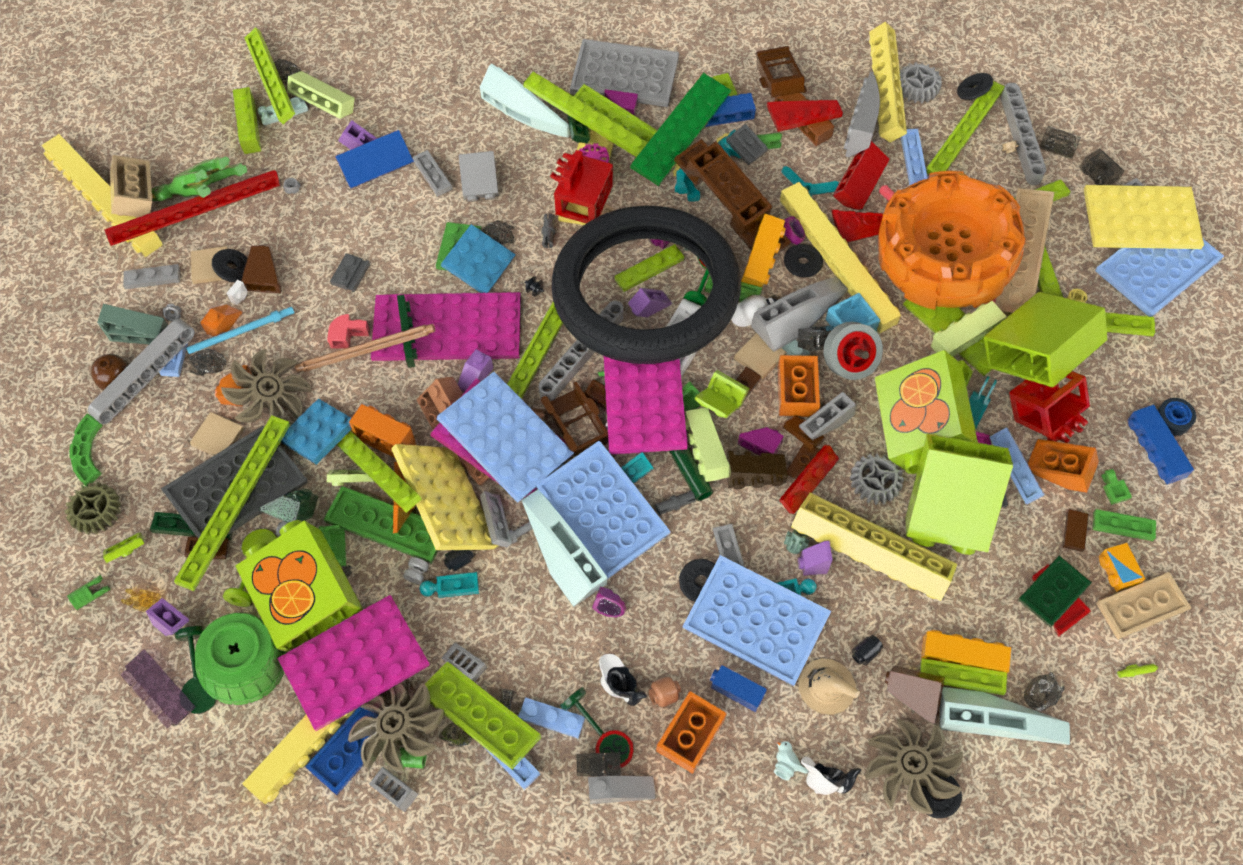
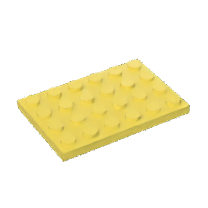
M1085 185L1084 195L1093 247L1202 249L1204 246L1192 187Z
M395 444L391 448L406 483L422 498L416 506L436 550H489L499 546L491 542L485 514L456 453L445 447Z

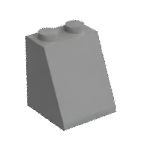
M494 152L459 154L464 200L467 199L468 202L478 201V198L493 200L495 196H499Z

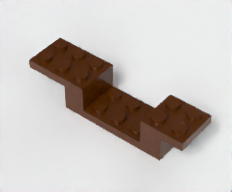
M701 139L677 155L674 161L695 186L704 181L733 215L730 222L731 228L751 250L764 214H770L773 206L717 141L708 146ZM785 234L783 238H779L778 243H781L777 254L791 244V241Z

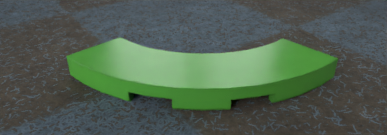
M88 413L76 427L69 450L73 471L86 487H88L89 482L93 483L102 474L92 461L91 447L94 437L103 425Z

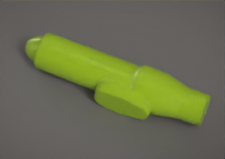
M1134 664L1118 671L1117 675L1119 678L1134 677L1136 675L1156 672L1158 666L1154 664L1143 666Z

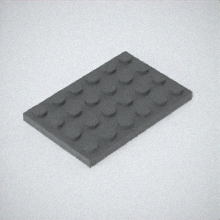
M264 426L256 429L161 488L162 492L198 539L260 436ZM280 445L274 452L228 534L281 501L282 499L279 497L294 492L308 483L306 477Z

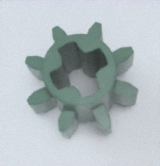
M794 529L792 533L787 532L784 544L787 545L786 549L789 552L799 554L801 550L808 547L810 540L807 539L806 534H800Z

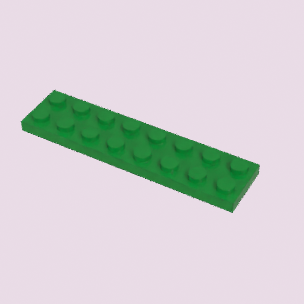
M703 72L631 163L630 168L659 187L677 164L674 161L675 157L691 146L732 90Z

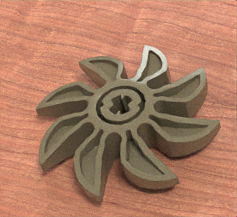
M267 349L257 352L252 358L250 370L254 375L252 376L234 360L231 367L232 379L237 386L244 388L221 387L222 394L229 402L235 405L242 406L249 401H253L251 406L238 414L235 419L245 423L254 422L260 419L264 407L269 409V419L271 415L283 419L284 410L280 404L286 407L298 419L303 412L302 402L296 394L289 391L312 392L309 383L300 376L292 374L285 379L280 378L284 373L296 366L298 361L290 358L278 359L273 362L272 371L266 372L265 358Z
M423 682L411 700L406 688L399 683L390 688L391 706H388L381 696H377L359 706L379 715L377 718L364 716L359 719L350 730L348 741L351 743L369 736L364 740L361 748V759L368 770H370L382 751V758L390 769L395 772L405 773L400 751L402 745L410 755L415 757L425 756L436 748L435 745L413 736L415 733L424 735L432 733L440 725L444 710L439 709L423 715L427 712L430 705V693Z
M897 720L907 746H902L897 736L891 734H881L872 738L868 745L883 750L894 756V758L886 755H879L874 758L867 767L866 780L884 774L895 773L886 778L884 782L883 797L886 804L893 810L899 791L903 785H908L907 801L910 806L920 813L933 814L921 786H926L932 797L939 799H948L959 794L962 788L941 780L935 775L949 777L955 774L962 764L963 752L945 758L933 759L942 754L944 750L945 736L941 728L935 724L927 745L920 747L921 732L919 728L909 721Z

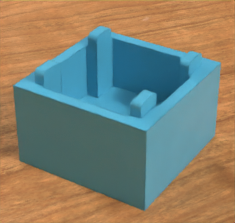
M860 293L828 308L826 321L832 329L845 322H858L868 325L877 331L880 322L878 316Z

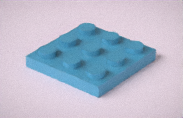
M471 224L443 260L441 266L478 292L489 293L516 254Z
M318 398L288 428L281 442L317 465L352 429L349 424L351 417Z

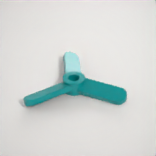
M784 166L781 170L782 174L791 183L796 184L800 182L808 190L810 197L835 192L839 185L838 181L818 184L805 183L791 168Z

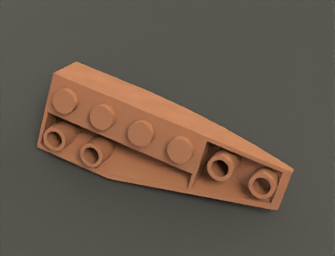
M452 376L437 378L416 399L433 430L440 423L437 420V416L456 402L463 393ZM457 456L462 466L479 486L490 479V477L466 460Z

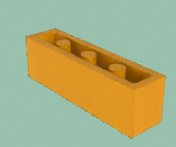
M764 214L741 282L758 287L768 284L770 278L768 271L774 266L776 259L773 256L774 253H778L781 243H778L779 238H783L786 230L783 227L785 220Z
M938 630L927 631L923 637L921 659L1009 672L1011 647H1007L1003 643H987L979 638L966 639L959 634L946 635Z

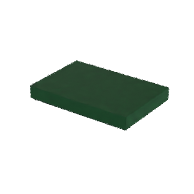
M1059 555L1021 595L1018 601L1051 628L1092 582Z

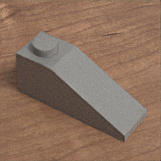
M842 392L799 425V427L814 440L842 426L855 415L856 404Z
M653 776L588 777L590 804L655 799Z

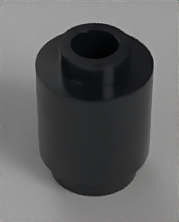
M451 550L444 555L446 559L443 562L448 570L452 569L455 572L470 563L474 555L471 550Z
M874 635L865 637L852 649V658L859 665H867L881 653L883 645Z

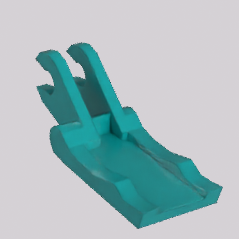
M987 376L980 392L973 391L969 399L975 429L991 401L989 396L998 381L994 380L987 396L982 395L990 378L989 376Z

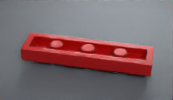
M824 445L779 499L790 514L796 513L809 493L814 491L838 462L839 457L830 445Z

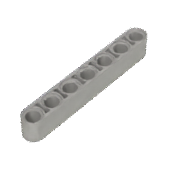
M1010 82L1005 85L1001 95V102L1013 140H1016L1017 145H1019V147H1016L1026 181L1030 185L1036 186L1041 183L1046 172V166L1020 87L1016 83Z
M612 301L599 315L619 325L623 320V305L619 301ZM576 340L540 381V398L547 396L550 401L554 400L595 352Z
M182 319L172 321L88 406V413L100 424L109 423L193 338L195 334L194 329Z

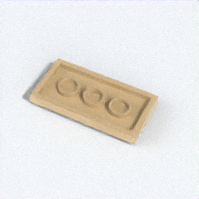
M1169 572L1096 603L1117 640L1191 609L1190 604Z

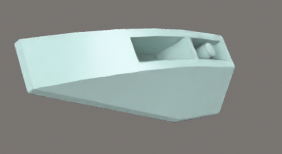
M493 64L489 65L480 85L482 99L506 115L528 126L567 138L570 136L569 125L566 121L560 118L528 89L524 88L515 77L508 75L500 67H496Z
M536 490L522 499L550 575L573 607L598 591L600 586L604 587L607 585L608 577L539 490Z
M943 687L940 704L941 730L1070 744L1069 722L985 692Z

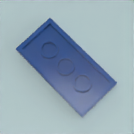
M399 130L335 156L350 189L414 162Z
M358 707L305 766L306 769L336 795L341 792L364 765L361 759V748L364 740L369 736L350 743L348 741L350 730L364 716L372 718L379 716L361 707Z

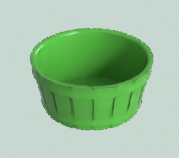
M247 613L227 614L210 623L197 641L195 648L197 677L203 689L212 698L219 700V702L231 705L252 703L268 695L279 684L284 675V670L278 658L287 652L276 648L262 619ZM235 643L239 644L238 648L240 651L238 653L234 652L233 655L230 654L231 650L228 647L230 645L234 646Z

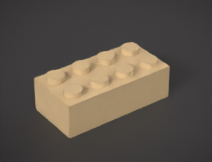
M113 155L110 169L111 214L137 218L149 214L152 206L150 161Z

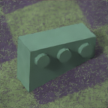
M103 304L97 321L110 341L147 345L168 326L162 317L108 304Z

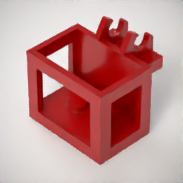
M576 150L572 155L568 153L563 154L562 157L567 159L568 162L560 158L557 160L556 163L561 167L558 166L556 171L561 173V175L552 172L550 177L559 182L554 192L556 215L586 224L601 215L613 188V164L583 156L582 151ZM571 202L588 207V216L566 210L568 203Z
M1072 371L1066 376L1071 381L1062 388L1059 387V383L1054 387H1050L1027 379L1009 392L1015 422L1046 436L1048 441L1057 442L1060 440L1064 443L1070 442V439L1064 433L1072 437L1074 431L1081 433L1084 430L1079 426L1080 423L1083 426L1088 423L1080 415L1090 407L1086 376ZM1077 386L1079 387L1080 396L1071 393Z

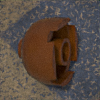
M104 354L93 362L91 377L95 385L104 391L129 364L119 355Z

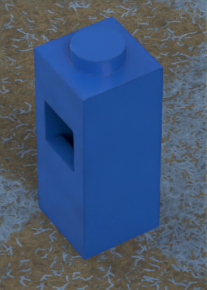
M721 665L719 671L715 669L710 678V681H712L711 689L754 712L757 711L767 691L766 688Z

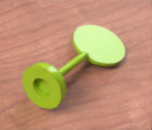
M258 529L249 533L242 542L241 549L244 556L246 557V551L252 546L259 543L269 544L275 540V534L267 529ZM241 581L239 588H228L223 593V599L235 606L249 607L252 602L249 593L244 591L245 585L243 581Z

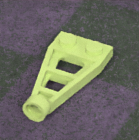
M330 470L327 473V482H332L333 486H342L345 482L373 481L363 470Z

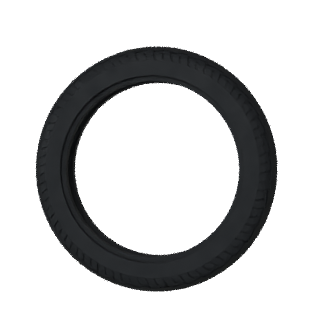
M645 205L626 207L605 213L586 223L576 231L557 257L552 274L551 288L553 302L562 323L583 345L598 354L617 361L635 364H656L674 361L691 355L708 345L721 334L736 311L741 293V275L733 250L721 234L711 225L681 210ZM637 239H658L680 245L695 254L709 271L713 287L705 303L685 320L663 328L633 329L604 319L587 304L580 291L583 274L589 264L599 254L614 245Z

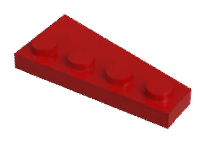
M838 100L767 102V108L777 132L840 118L843 115Z

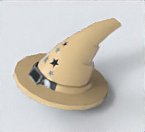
M821 658L811 661L802 669L798 678V690L802 700L810 709L820 714L834 715L841 713L860 694V691L856 689V683L851 672L843 664L833 659Z

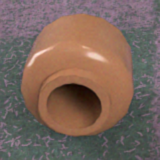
M666 676L652 682L648 694L654 705L664 708L678 701L681 687L677 680L673 681L672 678Z

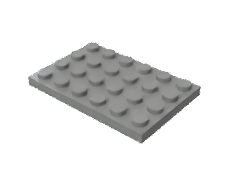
M583 39L570 86V93L576 94L582 85L585 84L603 96L605 89L638 94V103L668 107L679 52Z

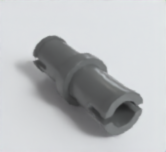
M549 213L548 219L547 214L544 215V224L541 228V233L543 234L542 246L544 248H548V243L550 248L553 247V235H555V216Z
M690 490L684 494L673 495L668 500L656 503L655 509L657 514L660 516L672 510L677 511L682 506L696 502L694 493Z

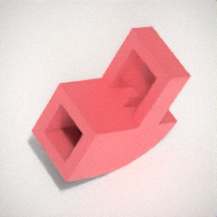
M349 314L341 315L331 322L327 340L330 348L345 349L350 346L351 336H369L370 329L367 321L361 319L351 320Z

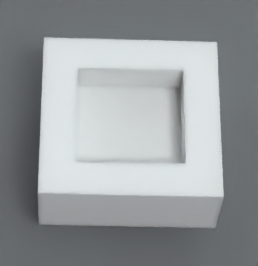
M237 280L229 289L227 295L231 303L238 305L240 301L245 299L248 291L244 283Z

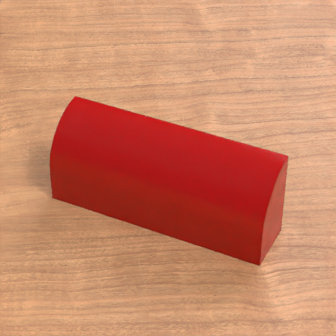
M871 141L869 148L855 155L832 196L848 208L853 210L863 209L890 159Z

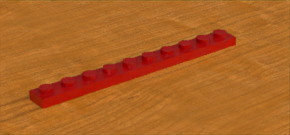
M276 170L265 172L212 191L204 198L198 196L104 229L110 246L276 188L280 186Z

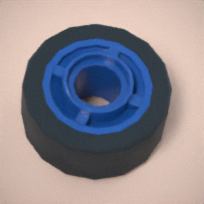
M1169 398L1157 409L1173 436L1187 433L1196 422L1197 415L1195 409L1184 399Z

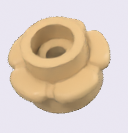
M1016 140L1002 144V151H1006V154L1017 151L1016 147H1019V145H1017Z

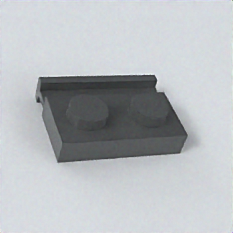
M746 124L726 139V142L748 166L768 151L767 146Z
M346 253L330 280L331 285L355 292L369 268L370 262Z

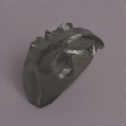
M283 59L274 61L281 81L284 83L288 82V76L301 71L299 66Z
M497 220L487 224L482 232L500 244L514 243L512 229H515V227L507 222Z
M201 349L193 356H190L189 359L192 367L189 372L199 376H204L206 373H218L226 367L224 356L211 349Z
M1053 672L1047 675H1040L1034 678L1025 689V702L1033 710L1044 711L1050 706L1057 704L1062 697L1065 686H1059Z
M454 722L448 724L438 736L439 739L447 741V744L452 747H463L470 744L472 737Z

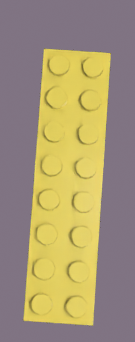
M809 493L800 506L791 526L798 533L806 534L814 538L818 543L830 541V547L835 551L849 555L853 560L863 562L873 570L881 571L891 579L899 580L907 584L908 587L919 590L928 597L940 601L949 587L957 567L956 563L812 493Z

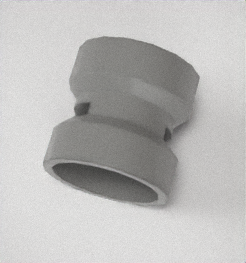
M411 557L408 563L409 568L405 570L403 578L409 582L421 584L424 579L423 574L427 571L429 564L422 559Z

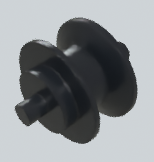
M535 276L524 282L526 284V292L532 291L534 297L544 292L543 281L537 282Z

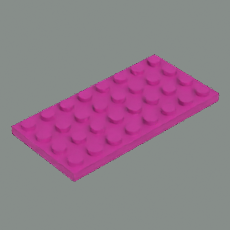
M520 292L376 295L372 340L402 332L397 295H404L406 301H410L411 312H408L409 317L412 316L413 328L424 324H434L435 332L415 339L416 343H413V348H416L418 359L415 360L469 359L475 349L490 356L492 359L520 358ZM403 343L371 352V360H406Z

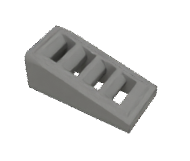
M456 642L442 657V660L448 661L473 682L487 668L485 663ZM457 649L459 653L451 660L449 657ZM464 655L465 657L457 664V660ZM468 659L471 660L465 668H462ZM476 664L477 666L469 673L468 670Z
M384 767L380 769L369 783L370 786L403 812L408 809L418 796L414 790ZM386 776H388L389 778L380 788L379 784L384 780ZM395 781V783L392 785L389 791L385 792L387 788L391 785V783ZM401 786L402 788H401L400 791L397 793V795L393 798L392 796H393L394 793L398 790V788Z

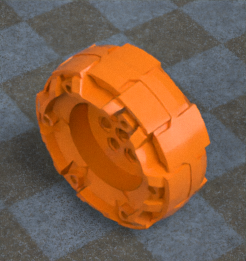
M963 171L929 173L927 179L920 180L905 189L897 190L885 207L878 236V259L881 270L885 271L892 283L905 293L904 298L929 309L935 310L937 306L958 308L971 305L977 308L984 303L987 304L1002 294L1004 287L1013 279L1021 263L1026 238L1019 214L1020 206L1014 197L1002 186L970 178Z

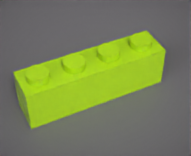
M250 87L234 89L233 97L238 137L244 155L261 152L255 100Z

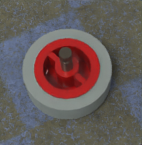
M858 322L842 323L836 326L827 336L823 350L824 359L833 373L849 380L863 379L872 374L881 362L883 355L881 338L868 325Z

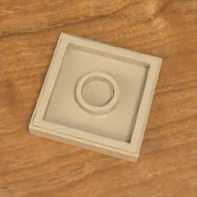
M227 246L191 251V276L193 284L223 280L214 272L211 263L215 253L228 249Z
M756 333L734 355V359L761 375V378L764 379L778 365L780 355H786L787 352L782 348L773 352Z
M210 412L190 441V445L214 456L234 444L243 432L244 427Z

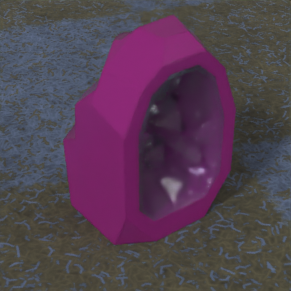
M794 216L784 219L783 227L786 228L784 234L792 244L798 245L804 241L805 231L797 218Z
M600 586L592 609L604 616L617 618L624 615L626 606L619 595L613 593L610 589Z

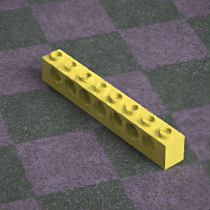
M884 22L869 32V43L871 45L872 69L877 81L880 98L877 118L879 122L878 132L881 138L891 143L906 135L907 129L901 77L899 75L895 30L888 23Z

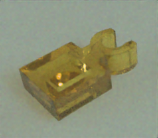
M126 589L125 592L131 594V597L128 600L121 599V602L127 606L133 605L132 608L134 610L146 613V610L160 600L161 595L140 589L139 593L136 594L132 589Z

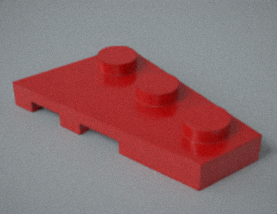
M831 210L835 227L839 235L847 243L879 235L883 213Z
M1049 564L1032 576L1033 582L1049 567ZM1080 598L1053 625L1058 637L1091 612Z

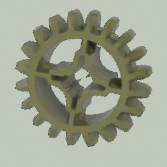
M89 482L88 487L81 485L80 491L74 490L75 495L69 496L71 502L65 503L68 508L64 510L67 515V521L74 529L89 535L91 532L98 534L99 529L105 531L106 525L112 527L111 521L118 520L115 514L121 513L119 507L122 506L116 491L107 484L102 485L99 482L95 485Z

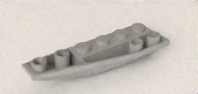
M871 71L868 78H864L847 133L848 136L844 149L847 150L845 157L848 158L869 148L877 122L880 106L879 89L874 72Z
M837 277L806 286L755 312L751 327L770 349L775 352L803 336L828 311V308L832 307L848 291V288Z

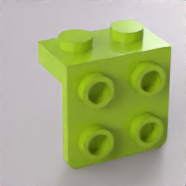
M716 370L708 387L697 394L695 400L702 407L714 411L717 416L727 418L742 406L750 388Z

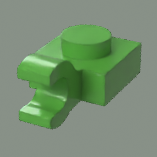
M1113 469L1106 470L1105 474L1101 475L1106 483L1103 488L1111 505L1132 498L1125 481H1118Z

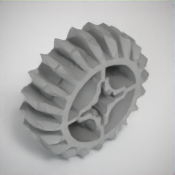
M915 62L914 65L909 63L908 66H904L900 70L903 98H908V102L914 100V103L917 101L921 104L924 101L928 103L930 99L934 100L939 94L942 82L939 71H935V67L930 68L929 64L926 66L923 65V62L921 64Z
M878 453L875 457L871 454L867 458L863 456L860 461L855 463V467L852 468L850 481L853 482L851 483V488H856L855 494L861 493L860 500L866 497L868 498L867 503L874 500L875 505H877L880 500L884 505L887 500L893 501L894 497H897L899 491L902 490L904 478L901 476L903 472L898 470L899 466L893 465L891 460H886V455L882 458L879 457ZM870 469L869 474L862 478V472ZM891 480L892 485L889 488L884 489L885 483Z

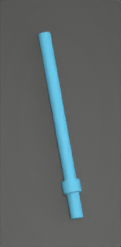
M292 307L279 312L276 310L266 317L188 346L186 349L189 354L268 323L279 322L281 318L294 314V310Z

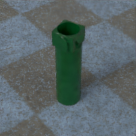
M688 445L687 450L669 451L688 487L694 493L696 501H702L710 497L714 491L709 482L705 481L704 476L700 475L698 463L694 459Z

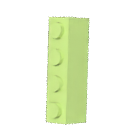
M302 71L288 76L287 92L340 119L353 113L354 97Z
M993 301L988 304L984 303L972 314L970 312L967 313L959 322L951 323L945 331H938L933 336L931 347L936 353L946 350L954 357L983 339L987 333L1005 320L1007 316Z
M704 407L685 411L689 445H693V456L699 462L698 469L700 475L704 476L706 482L728 478L729 463L708 408Z

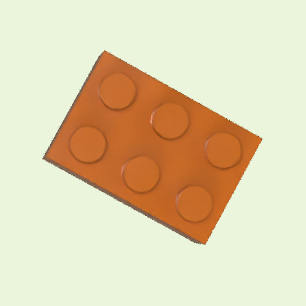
M780 355L778 362L779 416L797 415L811 417L819 411L818 356Z
M361 404L349 421L353 433L363 443L393 458L395 456L391 448L395 444L417 445L410 425L405 422L400 423L389 414L384 415L378 412L373 406L367 407Z
M689 691L658 742L656 752L694 774L724 723L727 713Z

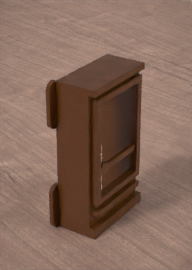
M789 46L756 52L757 68L762 76L759 78V81L763 88L768 89L771 98L807 92L804 85V76L799 70L789 50ZM785 58L783 62L766 64L767 61ZM787 64L792 75L773 79L768 67Z
M577 381L573 383L574 390L552 401L547 396L541 398L543 406L550 414L570 451L574 452L575 457L598 441L603 446L609 443L608 431L598 417L600 410L592 398L587 399ZM579 406H582L586 413L568 422L562 423L559 416ZM588 416L598 431L599 436L577 446L565 427Z

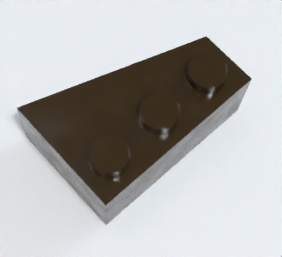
M728 451L727 453L729 463L728 488L738 490L747 486H753L754 488L771 484L772 486H781L787 481L788 473L785 454L761 453V456H751V452H744V455H734V451Z

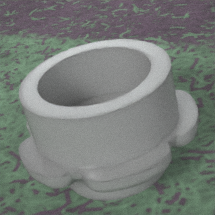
M288 178L284 181L283 188L287 194H295L299 191L301 185L295 178Z
M170 303L164 307L163 314L167 320L174 321L175 319H180L181 308Z

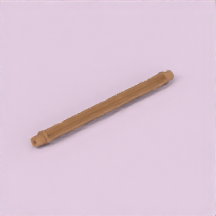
M424 324L407 331L398 332L302 361L295 366V370L298 373L302 371L307 372L325 365L428 336L429 333L435 332L436 329L434 324Z

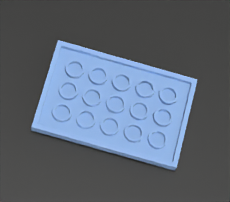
M1204 239L1202 249L1121 248L1100 264L1095 271L1147 316L1153 317L1220 262L1224 255Z
M495 372L487 376L437 416V420L517 503L574 454Z
M600 441L556 470L536 486L573 530L608 579L671 532Z
M720 555L691 609L683 629L794 686L831 611Z

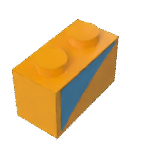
M1128 543L1107 548L1099 555L1100 565L1106 570L1109 583L1115 588L1116 592L1139 585L1145 580Z

